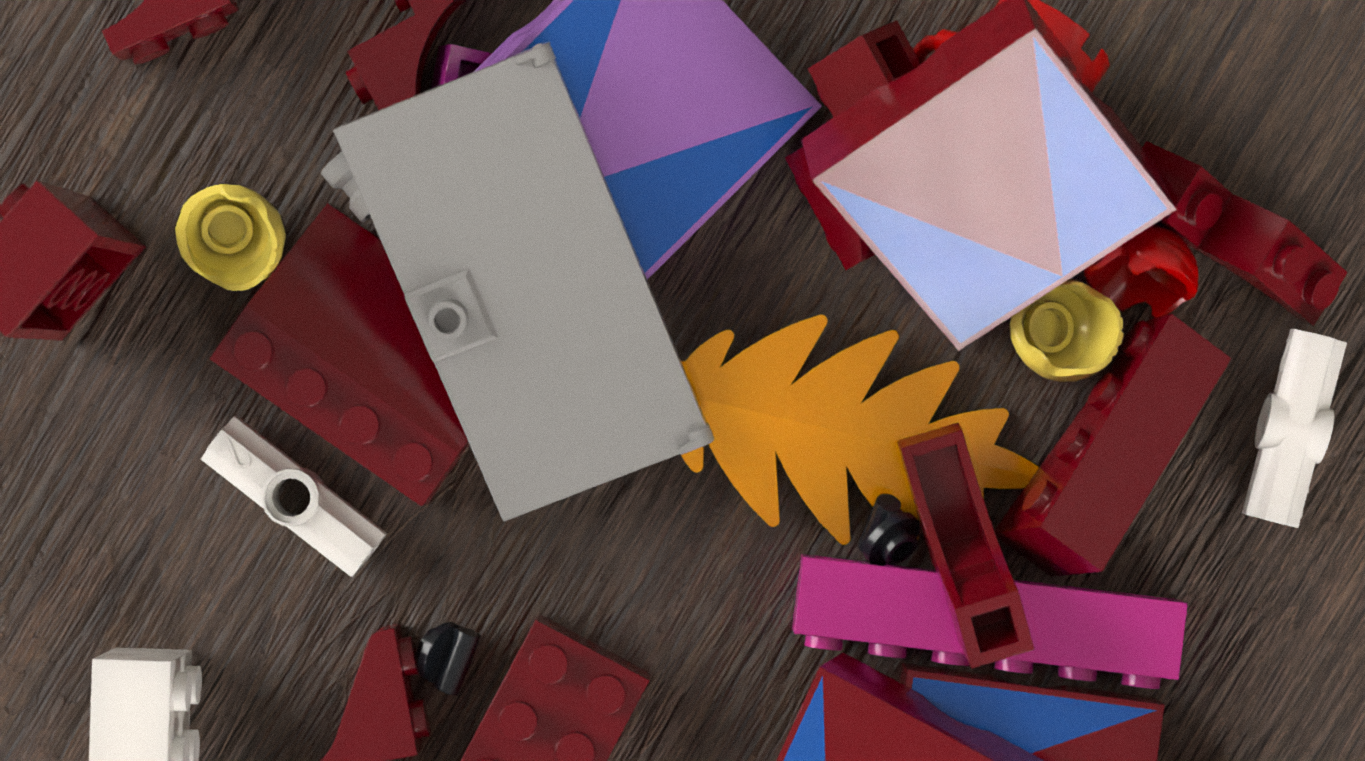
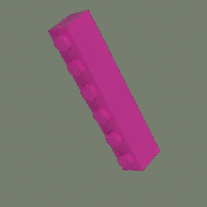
M801 554L792 630L794 634L805 635L804 646L841 651L843 640L868 642V654L892 658H906L907 647L932 650L931 661L969 666L958 642L942 582L936 570L889 564L881 566L866 561ZM1013 579L1019 590L1035 650L996 661L994 669L1032 674L1034 663L1058 665L1059 677L1083 681H1096L1097 670L1122 673L1121 684L1149 689H1160L1161 678L1179 680L1188 603L1172 598Z

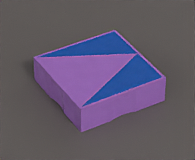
M553 0L538 17L521 29L513 32L475 70H480L533 48L537 44L550 42L558 68L647 279L822 107L723 0Z

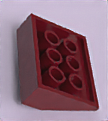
M327 203L246 305L210 357V360L422 507L431 501L469 446V442L437 368L427 351L381 240Z

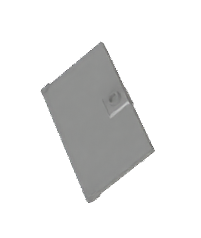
M550 42L537 44L533 48L346 123L333 130L404 292L407 305L431 360L437 368L503 522L673 456L693 451L715 440L709 423L704 418L558 68Z

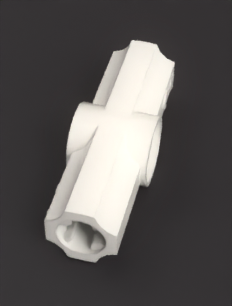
M1290 329L1288 339H1286L1285 351L1280 362L1274 392L1267 395L1258 418L1254 439L1258 453L1242 514L1298 528L1300 519L1303 516L1305 500L1309 493L1314 466L1322 461L1330 442L1334 424V410L1330 406L1347 342L1316 333Z
M237 415L221 429L201 458L203 462L264 508L265 513L272 521L282 526H287L350 577L356 575L387 535L384 530L327 487L315 472L303 468ZM289 478L303 482L309 490L310 503L301 514H292L286 511L280 503L279 490L282 484Z

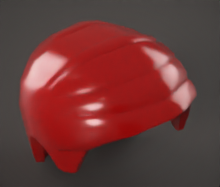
M1158 223L1153 224L1084 270V276L1089 286L1111 299L1118 310L1124 312L1134 305L1148 303L1152 308L1151 315L1153 318L1168 315L1182 303L1194 298L1199 286L1197 261L1191 249L1176 232Z

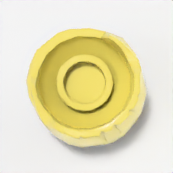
M219 184L206 187L194 194L183 205L175 227L177 245L184 261L193 271L226 290L243 291L257 286L272 274L282 260L286 234L279 212L262 195L241 185Z
M1070 278L1013 315L1009 324L1010 337L1018 356L1026 366L1038 375L1058 382H1075L1095 375L1112 361V358L1118 352L1117 347L1122 344L1124 335L1121 331L1123 329V318L1111 299L1089 285Z

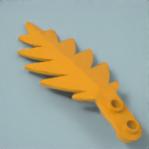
M823 314L791 324L766 336L741 351L723 366L721 365L735 338V334L731 330H724L700 345L685 362L681 361L704 418L709 423L715 440L709 446L717 462L748 505L770 527H776L780 523L776 454L802 500L818 521L842 545L848 544L851 540L847 468L858 488L872 507L880 494H890L900 501V509L903 512L912 513L918 520L898 448V440L959 423L964 433L983 499L984 488H1025L1039 469L1037 465L1026 458L995 445L1009 417V412L1005 408L964 412L929 424L960 369L956 361L932 366L905 376L882 388L862 402L899 339V334L896 330H889L867 338L840 351L811 369L795 382L796 376L828 323L827 317ZM704 446L681 455L693 472L698 473L703 470Z

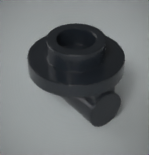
M880 494L876 498L858 543V547L865 558L871 564L881 566L886 564L896 565L906 560L916 549L918 544L917 537L920 532V522L912 513L903 512L900 509V501L890 494Z
M452 621L442 623L438 627L430 629L422 637L417 648L419 675L425 680L434 683L435 687L441 692L454 696L459 695L481 635Z

